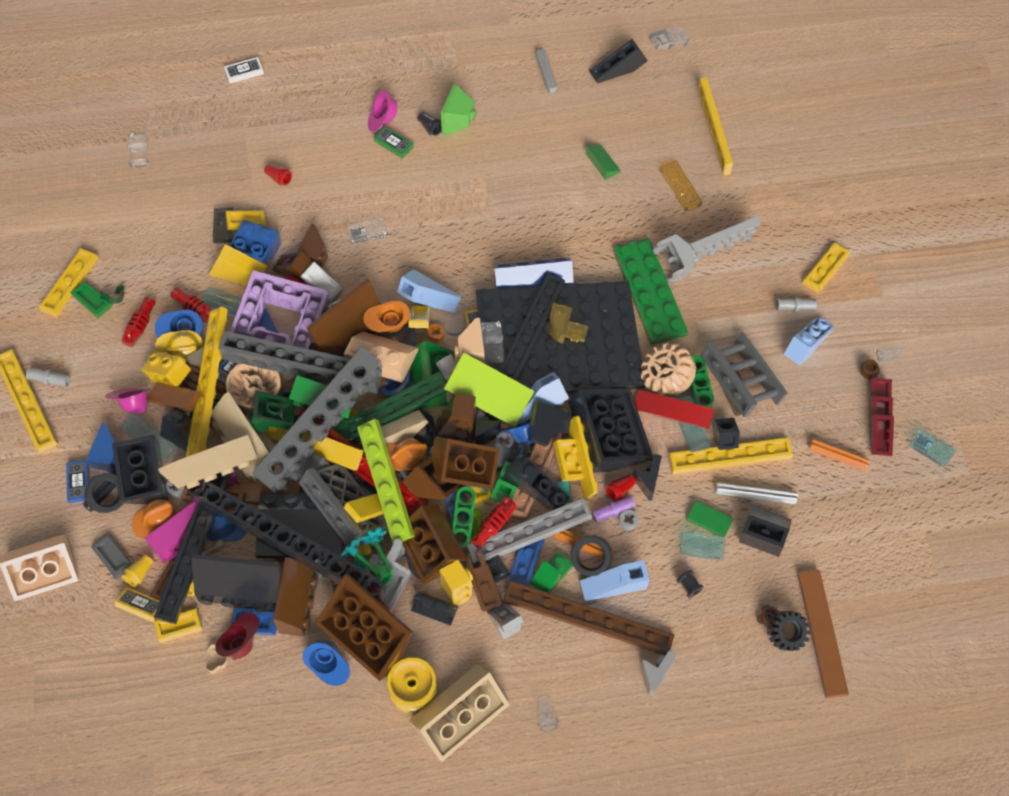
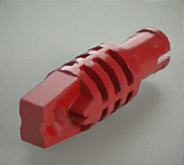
M175 287L174 291L177 294L172 291L170 297L181 303L184 310L196 312L203 322L208 323L209 314L213 310L196 296L188 295L179 287Z
M145 297L139 310L133 313L125 328L122 344L133 347L140 339L150 321L149 315L156 305L153 299L149 301V298Z
M505 497L497 504L493 511L489 513V516L481 523L480 530L470 542L478 549L482 548L491 536L496 535L502 526L505 525V522L509 520L517 507L515 502Z

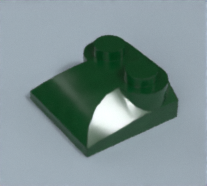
M255 390L250 409V425L259 432L267 431L269 427L290 429L294 425L295 405L292 404L293 400Z

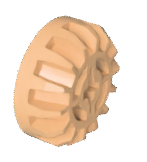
M664 343L662 348L655 346V352L651 355L647 353L645 355L646 362L641 363V369L644 371L640 375L642 380H645V386L652 393L667 397H674L683 393L691 385L695 377L696 365L693 357L685 348H682L677 343L673 345ZM667 353V356H666V357H661V358H659V359H656V358H658L661 354ZM671 355L676 357L677 366L670 359ZM651 367L658 372L657 376L653 375Z
M238 364L227 377L226 390L240 409H243L245 413H250L252 403H249V401L253 399L255 390L267 393L264 387L267 384L270 388L269 393L278 395L282 390L280 375L276 371ZM243 388L246 389L248 395L246 399L242 396Z

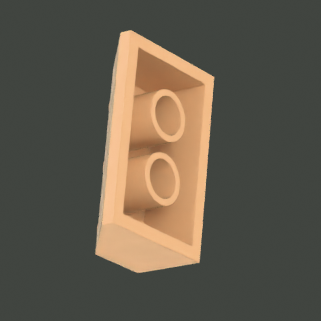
M475 318L458 337V346H454L455 365L462 352L484 363V346L480 318Z
M363 331L351 338L344 356L351 359L363 347L381 361L383 377L403 383L418 352V348Z
M65 534L1 554L0 566L14 601L78 581L73 555Z

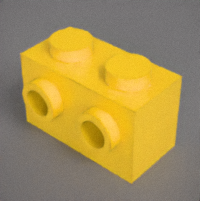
M154 351L148 357L141 371L154 383L179 387L191 369L186 364L187 361L180 355L174 356L167 352L160 353Z
M456 560L439 570L440 585L451 603L456 605L467 602L470 596H472L473 587L471 582L473 577L468 568L464 569L459 560Z

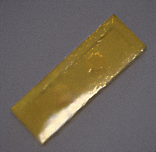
M677 160L660 166V172L685 212L702 205V200Z

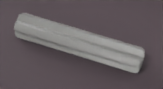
M538 49L536 57L549 93H556L558 87L544 49Z

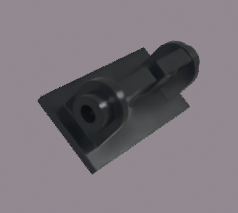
M419 591L413 598L414 604L411 611L451 626L459 606Z

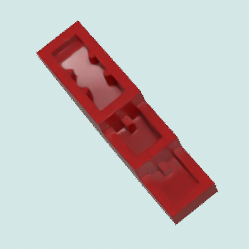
M638 390L635 399L637 410L640 412L708 430L715 409L641 390Z

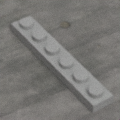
M584 498L498 532L496 535L491 536L482 547L486 561L488 562L496 556L505 555L591 520L592 515ZM472 543L467 545L474 565H480L481 563L476 551L478 548Z

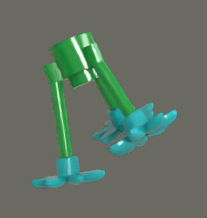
M378 527L374 532L368 530V535L352 540L350 546L345 547L340 557L345 559L349 554L353 557L356 556L353 559V564L365 571L366 566L370 570V574L379 578L384 586L393 577L391 573L393 567L388 563L379 544L383 540L381 536L387 532ZM363 540L362 546L368 543L370 546L375 545L384 565L377 563L372 566L365 559V555H361L356 548L360 545L359 542Z

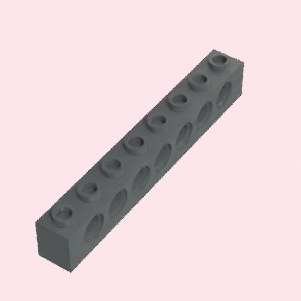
M224 331L218 348L223 360L294 376L298 375L325 383H330L350 361V358ZM359 370L356 373V377L364 376L366 371ZM382 373L377 379H372L368 384L369 387L366 392L378 393L383 377Z
M361 347L252 474L274 493L277 490H281L287 483L286 479L290 474H295L299 470L303 459L312 455L315 445L327 437L328 430L332 426L335 427L341 421V415L354 406L355 399L359 394L363 395L367 391L368 384L372 379H377L380 376L383 368L381 361ZM359 370L366 371L364 376L356 377V373ZM345 386H352V390L350 392H342V389ZM331 402H339L336 408H329ZM318 417H325L322 424H315ZM304 433H311V437L308 440H301ZM296 448V455L289 457V450ZM278 464H283L282 471L279 473H275V466Z

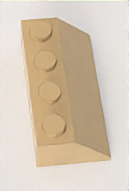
M227 392L213 409L211 416L213 421L210 423L216 433L220 431L222 434L220 439L223 443L249 435L257 458L251 460V465L242 468L241 471L246 479L250 477L253 482H257L259 480L252 472L269 454V451L232 396Z
M245 435L177 460L158 470L177 488L187 486V489L200 485L199 480L204 479L206 483L216 479L217 473L221 472L222 476L234 472L233 467L238 466L239 469L250 466V461L256 459L257 456L249 435Z
M477 664L412 717L409 722L422 741L437 759L442 762L510 704L490 672Z

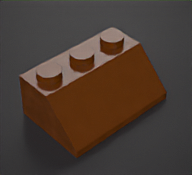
M434 438L431 460L439 481L493 490L500 448L452 439Z
M431 458L419 464L403 480L408 491L418 498L444 500L465 486L439 481Z
M421 506L409 517L415 537L402 543L423 584L439 578V570L456 560H459L460 563L466 560L439 506Z
M285 557L273 620L279 634L305 636V631L310 628L311 617L308 615L309 609L314 607L315 597L312 596L313 589H317L318 576L315 575V571Z

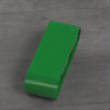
M694 355L692 357L696 367L699 369H696L694 380L689 386L692 403L712 408L714 395L705 360L701 356Z
M468 486L461 487L456 493L451 530L454 536L462 533L466 537V542L459 544L461 549L466 547L471 539L475 505V492ZM468 492L471 500L463 502L460 499V493ZM458 513H466L468 515V522H459L457 519Z

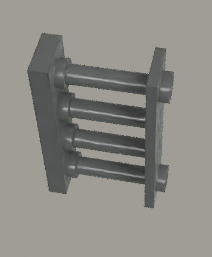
M744 332L739 334L732 346L719 349L714 342H710L700 354L743 417L749 416L758 402L771 398L777 406L788 394ZM739 352L744 360L730 365L724 356ZM749 367L755 376L741 380L735 371ZM760 382L766 391L752 396L746 387Z

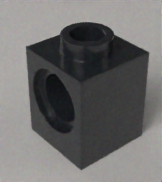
M734 417L714 419L713 436L718 450L739 448L740 431Z

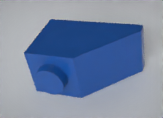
M103 423L86 460L91 468L113 473L116 470L112 444L115 441L107 425Z

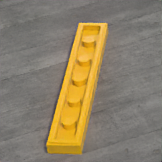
M703 77L699 81L698 92L724 175L731 173L733 161L708 79Z
M13 349L0 354V373L37 452L40 454L57 446L58 443Z
M269 427L267 431L262 432L268 438L280 441L290 429ZM304 433L301 440H308L311 437V433ZM326 437L322 442H318L315 445V450L312 453L352 470H358L363 450Z
M789 437L739 443V448L718 450L716 446L671 452L668 456L672 474L790 459L793 457Z

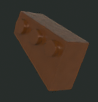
M460 394L453 396L447 405V409H444L441 417H438L436 420L435 429L437 437L468 443L474 442L476 397Z

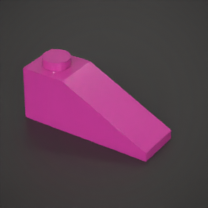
M192 502L145 537L148 545L163 564L171 561V559L173 560L178 555L196 508V502Z

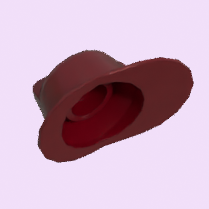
M245 613L237 618L217 640L215 645L217 654L222 657H231L233 660L248 655L253 648V638L259 626L257 615Z

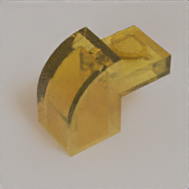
M553 303L548 323V330L552 338L561 344L564 343L565 337L575 342H584L588 326L570 322L572 308Z

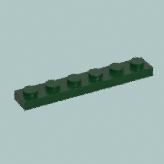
M439 371L332 429L352 443L360 438L358 426L373 419L379 420L380 426H384L447 393L448 391L443 389L446 382Z

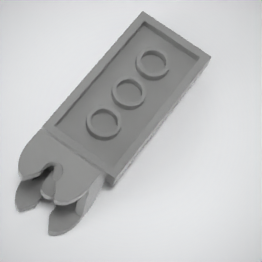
M756 216L691 244H688L675 234L656 244L657 248L653 249V252L657 254L665 251L668 257L667 262L672 265L675 271L672 274V278L668 280L669 284L687 278L694 268V263L701 260L702 256L707 254L712 256L719 252L721 248L729 249L738 241L745 242L751 239V235L757 231L761 220Z

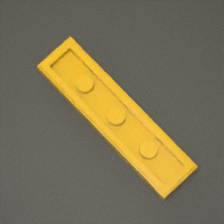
M80 248L42 301L39 309L58 317L72 297L71 292L80 286L99 259L98 255Z

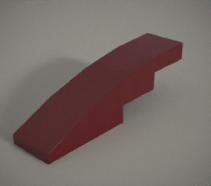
M870 379L871 455L893 456L894 416H892V379Z

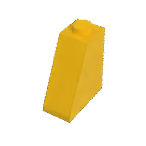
M225 244L216 258L209 275L247 286L253 270L265 273L267 265Z

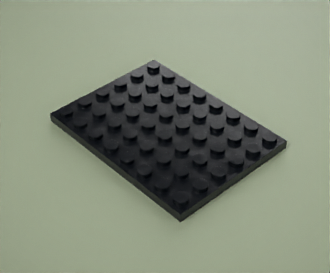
M629 281L564 285L517 382L531 389L537 380L554 372L558 376L566 394L576 393L579 389H645V380H642L640 375L644 370L641 369L642 358ZM541 286L476 290L478 318H480L484 346V364L497 371L500 370Z

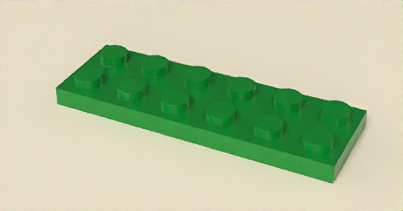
M650 238L615 246L613 247V252L624 280L630 283L632 300L650 345H655L688 336V330L657 255L653 252L654 248Z

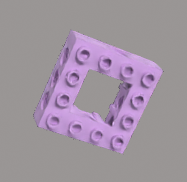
M253 270L230 332L312 350L307 327L325 313L328 305L329 291ZM266 303L300 312L301 318L298 326H295V335L292 343L290 342V337L285 333L281 332L279 334L265 330L264 327H258Z

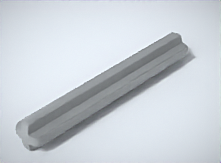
M717 482L715 488L716 494L790 504H796L798 501V493L793 491Z

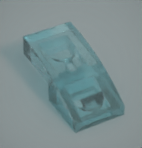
M681 533L680 553L699 558L724 560L725 537L703 536V533Z

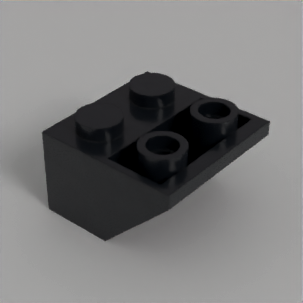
M752 505L739 542L779 557L786 542L792 519Z

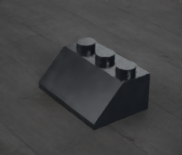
M149 435L113 443L112 448L121 503L148 505L156 499L168 500L165 477L158 470L163 467L159 442L155 436Z

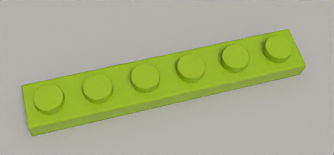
M373 419L357 428L392 542L394 543L396 539H400L403 542L415 537L379 420Z

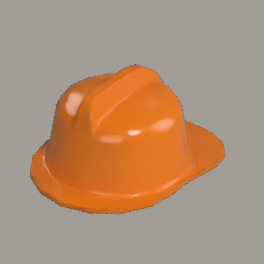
M389 301L369 308L364 313V324L376 332H397L409 320L410 310L401 301Z
M407 438L401 443L386 445L394 471L414 470L419 464L426 461L425 451L427 445L414 438Z
M153 500L136 513L132 519V531L136 536L145 538L178 514L180 508L176 503L169 500Z

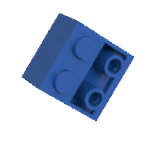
M243 220L230 247L261 263H265L274 259L281 245V240L277 230Z

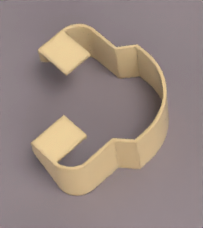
M211 644L207 650L211 656L216 654L212 649L215 647L214 644ZM226 657V661L222 666L215 668L211 664L206 669L211 674L216 673L219 669H224L228 664V657Z

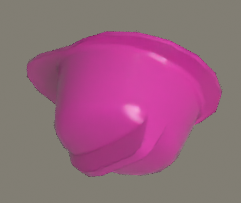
M381 90L374 99L373 108L368 120V129L371 132L378 131L384 123L391 122L396 116L397 101L391 98L386 90Z
M121 389L110 392L105 397L117 400L124 412L131 414L144 413L147 410V392L150 389Z

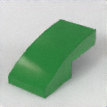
M508 461L504 462L490 495V498L497 502H501L505 497L512 500L517 489L516 486L503 476L512 464Z

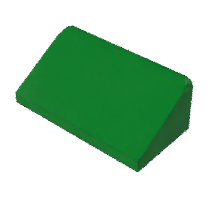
M602 145L586 147V155L605 180L621 172Z

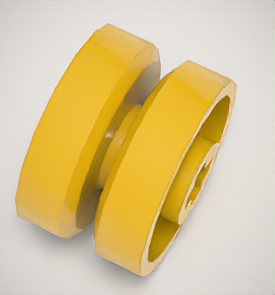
M409 657L398 661L392 666L387 678V687L391 702L398 710L417 714L436 698V676L433 668L426 661Z

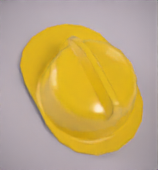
M191 330L163 334L155 343L156 352H167L174 356L180 355L185 360L187 356L203 347L201 337Z

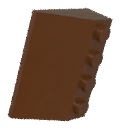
M366 279L307 327L312 350L342 357L353 336L363 331L371 334L376 333V331L369 329L363 320L364 313L369 308L381 304L370 280Z
M348 574L344 575L315 622L379 681L388 676L392 666L403 658L413 634L410 628Z

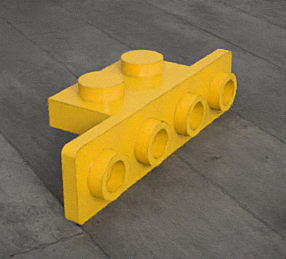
M575 416L570 422V439L556 440L553 445L562 481L580 480L584 499H589L597 493V482L592 471L593 466L588 454V445L585 442L583 425L580 417Z

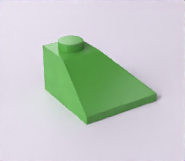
M453 85L441 110L442 135L445 136L469 127L471 120H475L477 110L474 109V101L457 85Z

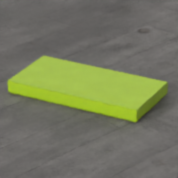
M462 352L443 389L454 395L475 396L476 407L513 427H516L534 393L528 387Z

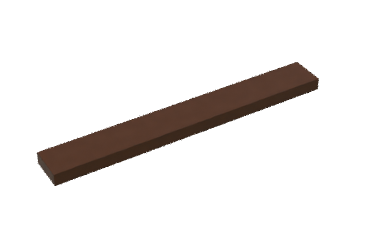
M511 580L503 598L504 603L665 656L671 649L675 635Z

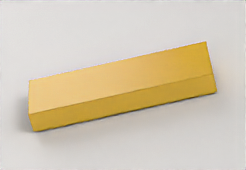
M834 242L803 280V284L819 293L848 258L850 251Z
M378 493L347 502L344 506V509L356 523L384 514Z

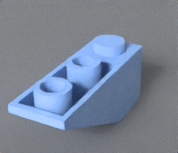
M414 269L402 276L397 293L413 302L452 313L457 312L462 297Z
M818 316L793 337L784 355L798 365H801L828 336L834 326L829 324L826 319Z
M554 372L537 380L531 387L534 393L517 425H523L531 419L534 402L540 401L551 406H559L568 399L558 376Z
M642 560L623 564L604 571L597 576L583 579L580 581L584 601L586 602L647 589L649 577L645 562Z

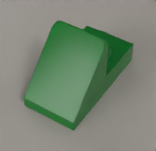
M557 551L548 562L544 560L530 584L538 590L551 593L574 566L569 559Z

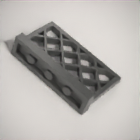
M335 464L319 470L314 468L306 470L299 484L346 546H350L352 540L368 535V530L374 532L378 527H381V530L388 528L386 520L382 515L373 518L377 520L379 525L369 522L370 519L356 523L344 509L347 503L344 501V497L352 500L367 497L344 466ZM339 471L343 478L335 476L333 473ZM321 477L328 479V483H325ZM332 481L342 484V488L333 486ZM346 486L352 488L355 494L346 491ZM332 492L339 494L340 499L336 498ZM357 524L364 526V530L361 531Z

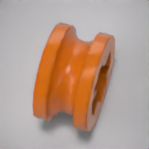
M431 324L427 328V338L430 342L439 343L444 339V328L442 325ZM432 331H439V335H432Z

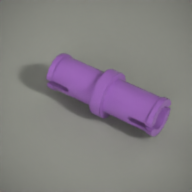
M631 495L626 498L616 502L610 501L608 505L592 510V515L596 523L612 516L615 518L625 510L635 508V503Z

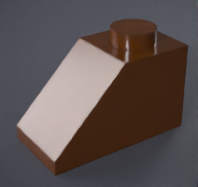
M311 224L297 252L302 251L321 268L322 264L324 265L327 262L328 254L316 225Z
M302 251L282 255L272 270L284 277L286 274H292L304 282L300 276L313 261Z

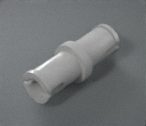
M794 297L793 299H776L777 311H816L817 308L816 298L800 299L799 297Z
M29 367L26 372L27 380L43 382L44 385L54 384L68 387L69 375L54 373L49 369L44 371Z

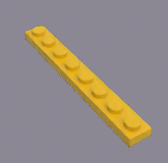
M219 307L209 314L197 392L201 395L193 410L186 457L207 450L206 442L210 432V417L213 413L212 405L216 395L215 386L219 376L218 367L221 360L218 348L224 334L225 325L227 324L228 309L224 307Z

